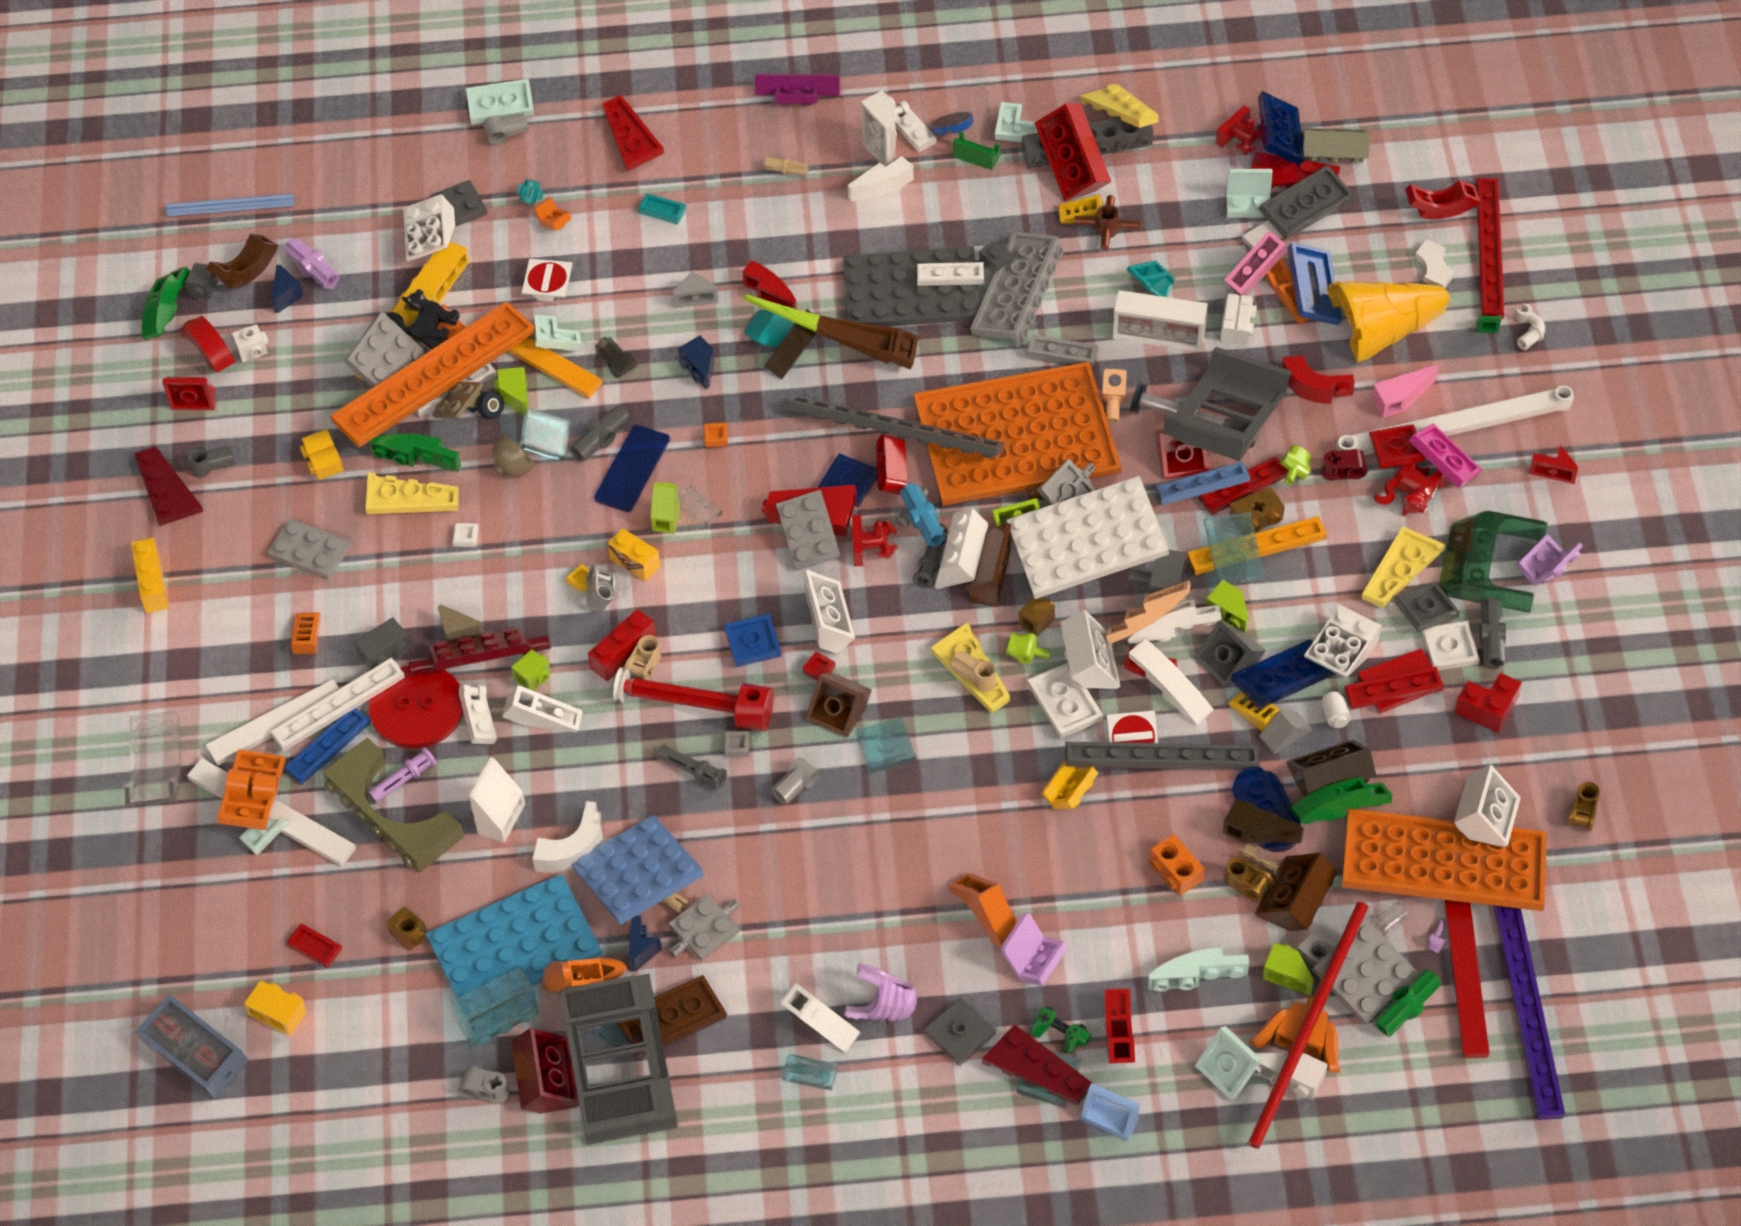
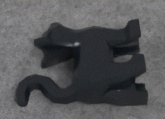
M420 289L410 293L408 297H402V300L406 303L404 306L405 310L419 312L410 327L405 326L404 319L399 313H386L407 335L424 343L430 349H434L444 341L441 339H445L450 333L447 328L437 329L439 323L456 326L460 318V313L457 310L453 309L449 312L437 302L427 300L424 292Z

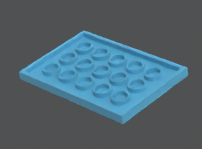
M562 874L426 933L427 939L465 1016L540 984L544 975V968L551 962L594 959L603 956L602 950Z

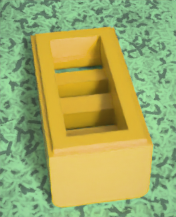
M1101 195L1058 204L1061 224L1075 223V216L1096 217L1098 209L1104 205ZM1066 210H1070L1071 214L1067 215Z
M1246 688L1229 702V706L1260 731H1263L1278 712L1281 711L1272 703ZM1245 697L1248 699L1243 705L1239 703ZM1251 703L1255 704L1250 709L1247 708ZM1258 708L1261 709L1258 713H1255Z

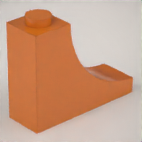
M969 872L948 884L952 893L963 900L975 914L992 944L1002 947L1017 922L999 884Z

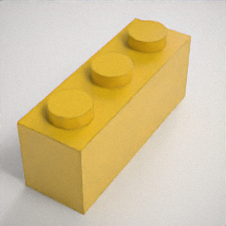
M154 537L131 542L140 598L145 612L150 613L168 609L169 605L160 554Z

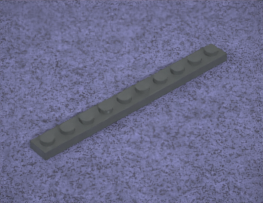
M793 395L785 401V409L792 410L794 414L813 415V418L820 420L828 418L834 420V423L837 424L850 423L854 424L858 429L872 428L876 429V432L880 434L894 433L897 434V437L903 439L916 438L920 443L928 444L933 442L938 443L942 448H960V451L964 453H982V456L986 458H995L1004 451L1005 442L797 395Z

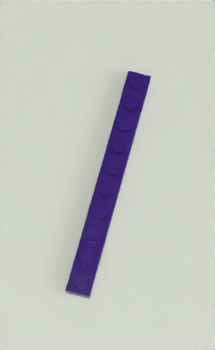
M1493 905L1538 1120L1563 1119L1565 1109L1522 911L1519 908Z

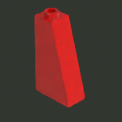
M846 485L770 491L768 499L763 501L762 513L765 514L766 522L782 525L776 504L821 490L834 535L847 537L857 500L856 486Z

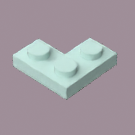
M1001 102L995 140L1022 142L1023 135L1038 133L1035 122L1020 120L1022 104Z
M534 314L535 347L580 351V331L557 329L556 316Z

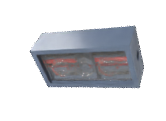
M170 994L166 996L135 1031L143 1043L214 1099L217 1098L249 1061L241 1049Z

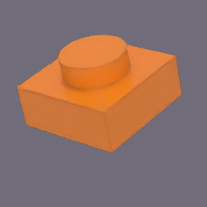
M727 423L704 424L705 447L728 446Z

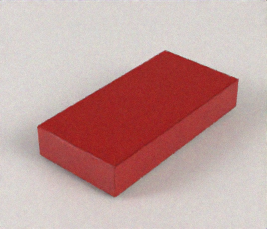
M302 923L287 940V945L290 948L327 968L342 950L340 944Z

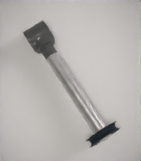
M1139 381L1131 401L1130 413L1135 411L1137 415L1141 406L1165 414L1167 411L1176 413L1182 404L1147 394V383L1142 385L1141 381ZM1200 410L1195 414V417L1243 433L1250 425L1240 420L1235 422ZM1258 435L1256 436V438H1255L1254 441L1252 442V445L1250 446V448L1254 447V445H1255V443H1256V440H1257V438H1258Z

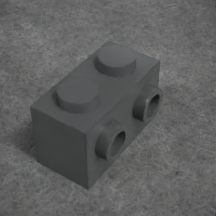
M394 617L354 641L357 655L370 670L391 657L394 660L399 656L405 655L412 648L409 635Z

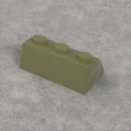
M1302 128V156L1307 157L1308 161H1320V157H1329V161L1341 162L1342 158H1350V162H1363V158H1369L1370 132L1368 130Z

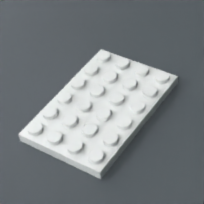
M1140 476L1007 520V523L1011 524V535L1035 599L1169 555L1167 544Z

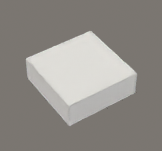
M455 523L453 547H476L479 531L478 524Z

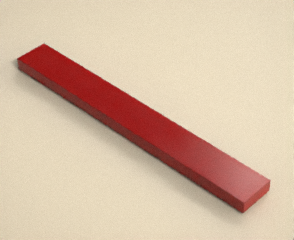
M1477 178L1476 191L1481 201L1477 204L1481 316H1501V319H1504L1499 179Z
M1444 900L1463 1058H1489L1490 1052L1471 903Z

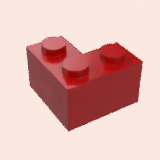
M1499 673L1489 690L1468 680L1457 698L1455 714L1499 733L1519 698L1522 682Z

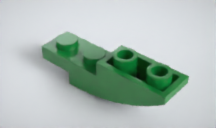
M187 266L172 271L170 274L158 278L154 282L148 294L142 317V338L144 341L153 337L155 339L160 337L165 331L164 327L174 318L173 314L178 308L174 301L178 298L177 293L186 285L185 282L190 273Z
M390 434L377 436L369 441L373 456L378 459L394 461L399 465L413 467L416 460L423 464H431L444 470L458 472L461 467L459 452L444 448L440 438L419 434Z
M1362 777L1328 785L1309 794L1291 806V812L1300 824H1310L1323 820L1333 821L1338 818H1346L1347 809L1381 806L1382 804L1392 803L1393 795L1383 782L1367 784Z

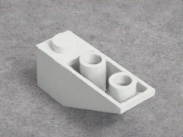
M795 983L781 1002L782 1005L845 1053L861 1033L797 983Z
M1255 1053L1262 1061L1252 1075L1262 1076L1270 1080L1272 1084H1275L1288 1053ZM1303 1053L1287 1089L1292 1090L1301 1098L1307 1097L1313 1100L1326 1076L1328 1064Z

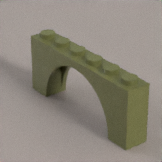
M367 737L323 771L326 781L324 785L331 794L336 793L339 796L341 803L347 809L351 807L355 811L358 820L363 824L366 822L377 838L382 837L393 853L398 852L407 867H413L420 873L464 838L462 826L446 810L433 818L416 823L391 821L375 812L368 803L367 791H369L376 774L386 765L383 751Z

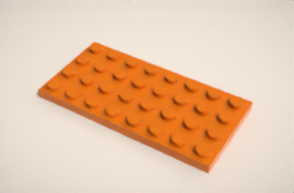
M1349 809L1342 887L1543 911L1545 905L1547 831L1512 828L1508 846L1501 847L1468 839L1463 832L1458 830L1453 820Z

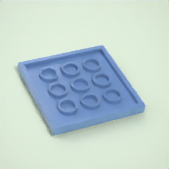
M654 814L596 847L587 855L581 856L577 862L572 863V869L619 925L704 876L702 868Z

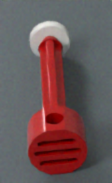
M622 667L619 668L616 674L613 690L614 702L620 699L621 703H624L629 694L632 698L639 697L734 713L736 727L766 732L769 727L774 705V690L771 687L743 683L739 694L733 695L637 679V677L630 680V670L627 668L626 671H623Z

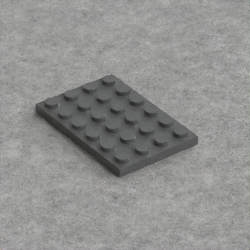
M974 246L843 256L848 321L886 327L974 321L980 308L978 285L917 286V264L975 263Z

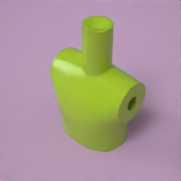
M1292 445L1280 460V464L1288 470L1284 480L1288 485L1293 484L1296 476L1304 480L1311 471L1309 466L1311 455L1300 446Z
M1011 632L1005 654L1014 657L1022 664H1030L1034 656L1048 660L1051 653L1049 650L1037 647V636L1032 633L1017 634Z

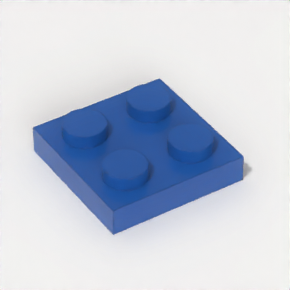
M770 613L724 624L736 667L782 656Z

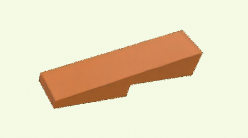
M1281 257L1264 276V279L1299 325L1311 319L1299 317L1292 274Z

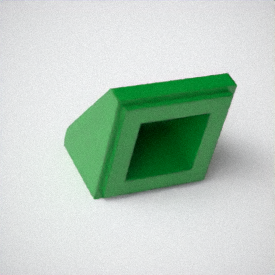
M1478 316L1475 321L1476 333H1499L1501 316Z

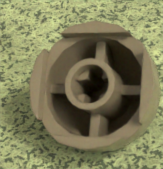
M506 433L495 442L492 449V457L496 463L493 466L502 476L507 473L512 477H520L536 466L532 459Z

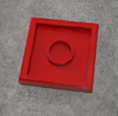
M1414 424L1369 432V439L1380 469L1425 461V456L1409 442V439L1417 433Z

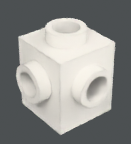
M257 324L232 333L235 347L242 362L268 354L266 344H269L265 331L260 332Z

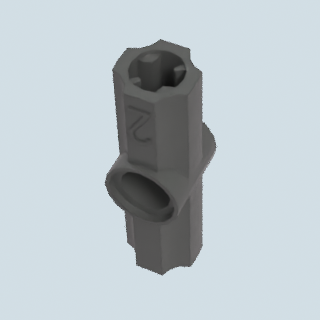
M621 405L615 406L600 421L595 419L587 426L585 434L570 446V452L574 455L575 459L585 462L600 447L607 448L615 439L616 433L631 421V416Z
M1488 598L1481 601L1480 643H1483L1484 665L1489 667V669H1498L1505 664L1506 624L1503 623L1502 601L1497 600V598Z

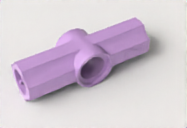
M291 238L287 241L284 247L285 253L297 263L300 271L309 278L311 276L325 289H332L336 286L340 279L339 274L326 263L318 250L314 249L312 251L299 238Z

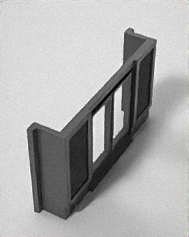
M1215 347L1212 351L1210 368L1176 413L1166 412L1163 434L1174 437L1177 441L1240 461L1272 413L1275 412L1285 398L1292 371ZM1211 393L1260 408L1255 417L1206 402V399ZM1200 408L1249 423L1250 425L1243 433L1195 417V414Z
M650 973L560 990L586 1144L592 1145L678 1128ZM640 1019L644 1042L583 1053L580 1030ZM646 1051L650 1075L589 1086L586 1062Z

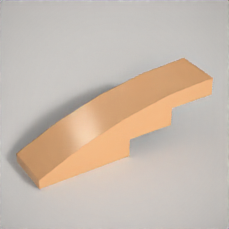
M1189 580L1145 595L1143 606L1126 611L1125 622L1108 627L1106 638L1109 644L1135 634L1172 610L1189 593L1191 586Z

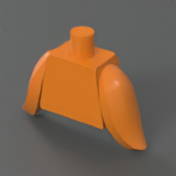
M594 958L565 962L554 961L544 968L541 983L543 988L549 993H557L565 988L617 979L626 972L627 966L622 961L613 958Z
M1309 997L1306 1005L1296 1002L1293 1003L1291 1008L1278 1010L1269 1018L1263 1028L1249 1040V1043L1256 1048H1263L1274 1042V1046L1290 1051L1314 997ZM1322 1011L1303 1053L1321 1060L1323 1052V1061L1328 1064L1327 1070L1332 1073H1340L1337 1029L1332 1022L1328 1021V1013Z

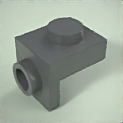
M995 240L979 251L980 262H983V268L989 265L998 271L1013 261V254Z

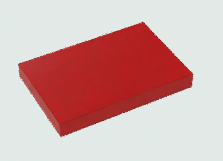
M1422 648L1358 672L1357 678L1360 682H1365L1433 666ZM1429 694L1386 702L1374 706L1376 707L1379 714H1381L1383 712L1404 705L1406 703L1427 696Z

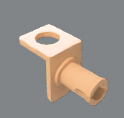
M1104 370L1102 402L1107 403L1106 418L1108 422L1115 423L1120 421V404H1125L1126 370ZM1118 375L1121 378V384L1116 387L1111 386L1108 383L1109 377Z

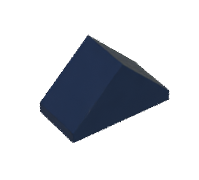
M276 265L271 301L274 313H280L303 297L300 282L283 266Z

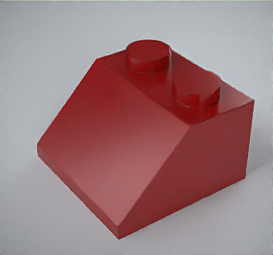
M1163 429L1155 430L1157 452L1164 479L1209 471L1207 450L1177 441L1174 437L1163 434Z

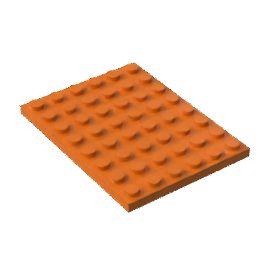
M1090 362L914 393V402L921 424L1005 442L1004 451L995 458H986L982 456V453L977 452L964 453L960 451V448L955 447L942 448L938 443L931 442L926 444L942 506L1027 491V486L1043 484L1067 459H1070L1081 470L1089 462L1093 463V466H1096V470L1090 474L1089 479L1122 472Z

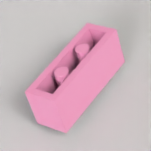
M1268 230L1225 278L1226 286L1239 296H1247L1287 252L1286 244Z

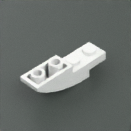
M1194 599L1179 602L1157 621L1128 636L1129 644L1134 643V645H1138L1144 639L1165 642L1171 640V637H1176L1175 628L1177 627L1180 629H1190L1193 625L1197 624L1205 626L1214 625L1217 621L1222 620L1219 605L1196 608Z

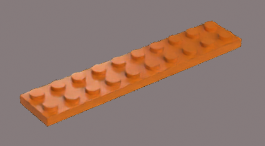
M506 301L330 415L331 421L360 448L455 386L457 382H461L535 333V326Z

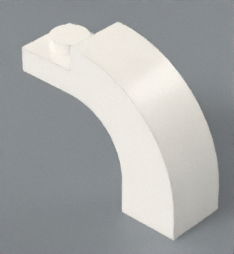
M586 801L581 824L578 830L571 836L561 840L537 839L533 855L535 871L559 873L571 870L572 863L577 862L581 856L587 855L600 845L603 837L600 825L601 812L597 811L596 802Z

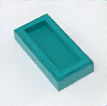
M646 193L638 207L639 214L677 225L687 210L686 204Z

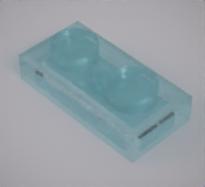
M788 1053L782 1080L832 1091L838 1071V1064Z

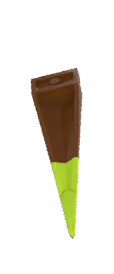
M745 294L743 297L745 301L886 364L893 362L907 369H911L914 364L919 336L900 328L857 323L821 316L779 305Z

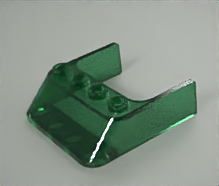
M1483 511L1455 521L1450 528L1439 587L1450 598L1481 603V601L1488 598H1497V600L1502 601V608L1530 613L1534 593L1494 585L1489 579L1497 533L1539 541L1546 535L1548 522L1493 511Z

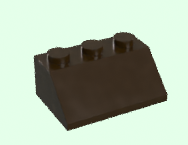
M1355 740L1286 761L1301 794L1305 796L1340 781L1362 777L1367 783L1370 781L1369 778L1377 776L1370 748Z

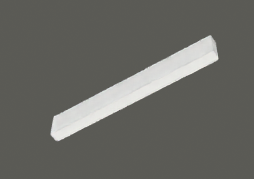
M391 657L270 731L271 736L284 752L405 678V675Z
M334 679L206 744V748L216 765L219 766L236 757L238 749L248 751L273 738L270 733L271 730L334 693L339 687Z

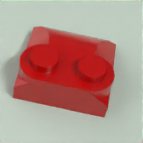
M205 377L163 378L162 384L171 410L215 411L216 389Z

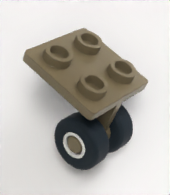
M457 382L455 386L448 390L449 392L445 398L437 403L436 410L432 415L435 418L458 419L467 408L472 413L478 410L479 414L484 418H497L504 409V401L497 392L480 391L483 387L481 382Z

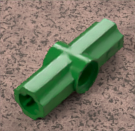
M1425 968L1408 986L1397 989L1391 996L1392 1002L1374 1019L1376 1028L1385 1036L1391 1037L1407 1020L1414 1019L1420 1015L1424 1009L1423 1003L1441 986V980L1438 976L1431 972L1430 969Z

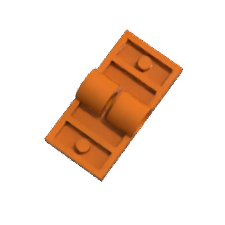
M238 749L233 768L229 769L227 774L225 793L217 816V823L266 830L286 764V756Z

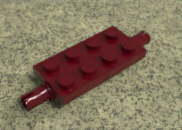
M508 627L502 632L497 633L488 631L476 637L462 636L455 641H437L434 645L428 646L429 658L408 662L411 676L430 672L433 674L440 672L439 670L461 665L523 654L524 656L531 649L535 652L551 649L548 635L528 639L524 636L521 628Z

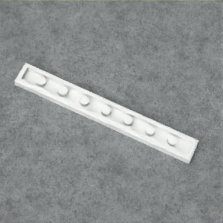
M201 758L187 775L188 780L223 799L228 772ZM277 800L274 801L269 820L284 818L289 822L280 831L281 833L341 867L356 850V846L352 842Z

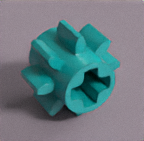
M525 179L524 183H518L516 193L521 195V201L535 204L536 200H542L544 189H540V182Z

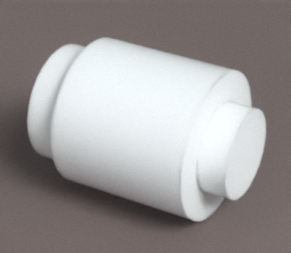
M1329 692L1323 696L1321 706L1328 725L1334 728L1345 727L1351 720V715L1344 697L1339 692Z

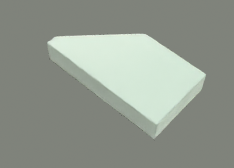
M284 818L269 820L266 830L248 828L239 838L258 855L289 822Z

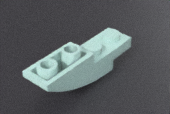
M1222 947L1181 955L1149 973L1148 990L1158 992L1167 991L1168 989L1191 990L1199 987V978L1213 980L1218 977L1240 978L1248 976V955L1223 956Z

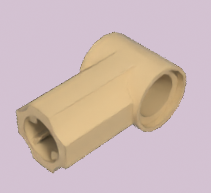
M958 651L953 657V661L950 664L951 669L974 682L977 689L982 692H989L996 687V669L993 663L980 661L964 651Z

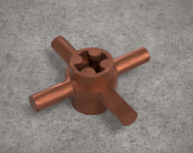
M1113 195L1107 196L1106 205L1098 209L1096 217L1075 216V225L1095 226L1098 235L1101 236L1100 249L1103 251L1109 249L1110 238L1114 237L1120 228L1140 230L1141 221L1120 220L1119 211L1114 206L1115 197Z

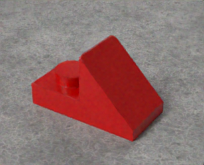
M1560 445L1557 458L1534 453L1529 474L1575 484L1578 466Z

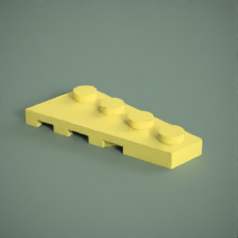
M1111 84L1107 88L1080 96L1081 104L1088 105L1090 103L1095 110H1107V115L1112 117L1121 116L1122 121L1139 128L1159 122L1156 112L1118 84Z
M368 472L367 514L458 511L459 489L456 486L432 482L422 484L418 483V480L409 479L404 481L396 479L395 476L386 475V477L376 476V473Z
M1402 526L1362 593V599L1384 608L1394 596L1402 591L1444 551L1445 544Z
M968 622L931 647V653L991 714L1010 701V695L997 673L996 687L992 691L982 692L977 689L974 682L951 669L950 664L958 651H964L980 661L990 662L987 655L985 656L978 639L971 632Z

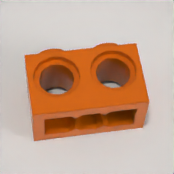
M1175 834L1151 848L1149 863L1152 869L1157 873L1160 872L1167 886L1171 890H1175L1180 896L1204 881L1205 868ZM1164 856H1170V857H1172V858H1171V859H1166V858H1163V857H1164ZM1184 873L1187 876H1180L1178 874Z

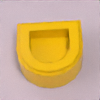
M583 564L579 565L566 577V583L578 591L587 590L586 579L589 569Z

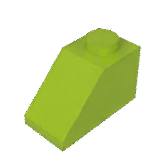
M525 368L499 369L498 379H494L495 392H500L505 404L523 416H529Z
M1274 942L1264 966L1263 979L1310 996L1314 980L1299 951L1294 950L1289 945H1280Z

